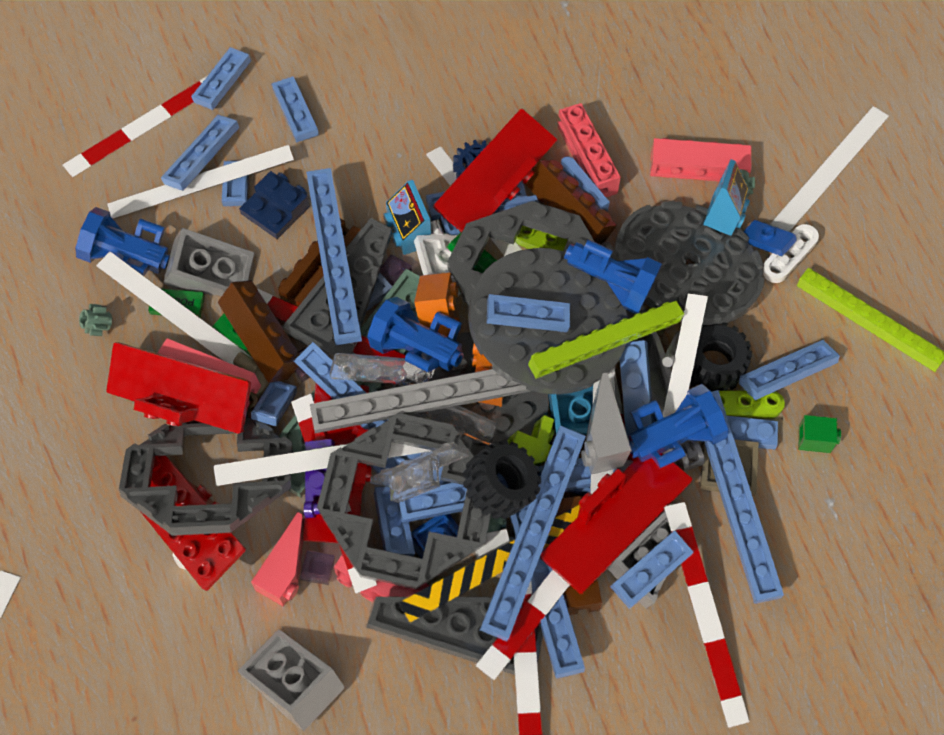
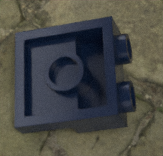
M270 171L254 186L255 193L239 210L241 215L278 239L310 206L308 193L302 186L297 185L294 187L289 184V179L283 173L279 172L276 175Z

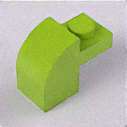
M544 415L534 424L531 436L517 430L508 438V444L514 442L518 444V448L524 447L527 450L526 454L529 457L532 455L535 459L533 461L534 465H542L546 462L552 447L549 443L554 435V430L552 429L554 419Z

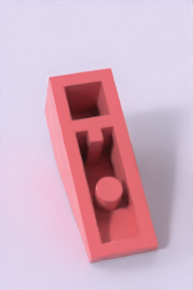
M297 512L251 581L255 591L281 606H284L287 600L291 601L299 589L298 583L304 541V517L299 512Z

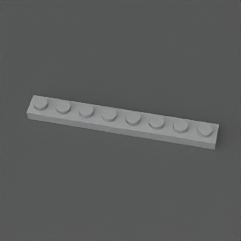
M491 369L310 404L314 431L315 433L387 420L397 413L412 415L531 391L527 390L526 386L513 380L509 382L495 370Z

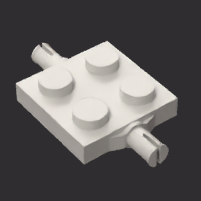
M434 220L430 222L432 234L417 235L414 240L423 275L450 273L447 268V261L452 252L447 246L457 235L443 233L440 221ZM451 276L452 282H456L454 277Z

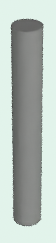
M680 331L675 333L663 358L662 363L665 367H671L674 363Z

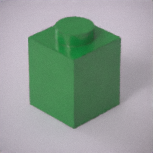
M804 415L798 428V450L831 453L836 444L839 445L841 429L837 428V418Z

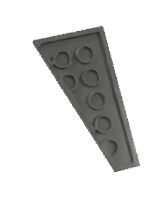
M372 218L368 220L346 248L360 330L392 236L391 228ZM323 276L282 327L286 334L307 346L314 342L330 359L348 368L356 342L335 345Z
M375 597L366 628L475 663L480 661L497 640V637L480 630L492 597H456L412 622H409L399 602L408 597ZM540 623L535 628L537 664L543 640ZM514 656L504 667L503 672L515 675Z

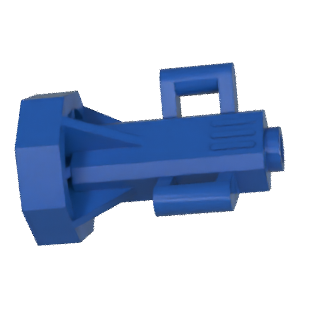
M95 207L89 211L81 227L75 247L76 258L91 263L95 259L104 258L109 252H112L143 276L148 271L159 274L161 268H167L170 258L168 247L160 245L165 227L140 218L133 235L123 231L112 219L109 211ZM143 230L156 234L154 242L141 238Z
M589 239L585 246L577 242L575 246L570 244L564 256V259L568 260L567 264L607 282L623 308L638 314L662 264L648 257L616 261L610 258L613 250Z
M398 297L385 300L374 315L367 335L370 347L383 354L394 349L409 351L405 356V361L427 373L437 367L447 371L451 370L453 366L458 367L464 356L461 343L456 342L462 326L461 322L438 311L433 318L430 328L419 323L410 307V303ZM440 325L451 329L448 337L438 333Z
M703 384L688 390L686 397L675 413L665 418L656 400L630 411L637 431L629 434L632 457H638L641 462L652 458L659 468L685 457V452L680 444L688 440L709 441L714 445L728 438L729 429L723 413L710 390ZM654 413L657 421L643 427L641 418ZM671 448L673 449L672 451L660 456L661 453Z

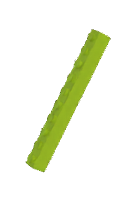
M809 267L800 277L797 287L930 370L936 372L943 362V350Z
M677 301L666 302L661 307H653L643 314L638 313L630 319L624 318L617 324H609L602 330L596 329L589 335H581L571 342L568 340L558 347L552 346L548 348L545 352H536L531 356L528 366L535 378H540L677 324L683 318L684 312Z

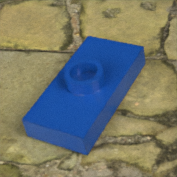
M753 220L743 231L749 237L748 243L750 245L779 256H783L797 241L796 234L757 220Z

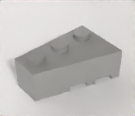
M665 511L610 565L608 570L617 579L672 533ZM667 577L639 600L645 609L655 603L661 586Z

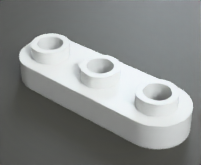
M807 224L799 225L792 232L796 234L797 241L783 256L771 254L765 261L762 269L766 280L772 283L784 281L815 247L819 234L813 226Z

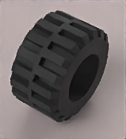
M725 322L722 325H702L690 381L693 386L703 384L710 392L717 390L728 391V388L733 390L737 387L740 376L746 374L752 357V351H750L751 344L749 341H745L746 335L743 332L740 334L737 332V327L733 325L730 328L727 326L728 323ZM707 351L720 352L727 357L729 363L723 365L714 364L706 359L703 353Z
M507 440L491 443L467 463V469L463 472V477L466 478L463 486L468 489L466 493L468 499L472 498L474 501L472 505L476 509L478 507L481 508V513L486 516L491 514V517L495 519L499 517L505 519L513 516L532 503L540 492L541 488L538 485L541 483V477L537 474L540 472L539 467L534 465L533 461L535 459L533 456L529 457L526 454L527 450L524 447L518 448L517 443L511 442L508 444ZM496 472L504 477L508 488L499 481Z

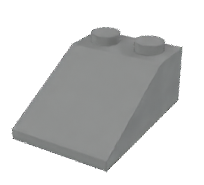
M182 228L174 239L163 284L184 291L222 296L231 282L248 281L254 252Z
M608 372L602 373L596 389L584 450L581 451L583 464L585 467L589 466L591 475L623 468L631 452Z
M280 629L238 670L242 677L302 731H305L345 688L331 667Z

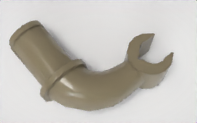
M241 351L234 358L233 364L255 373L261 384L257 394L252 392L249 394V401L253 400V404L248 408L251 413L269 383L254 359Z

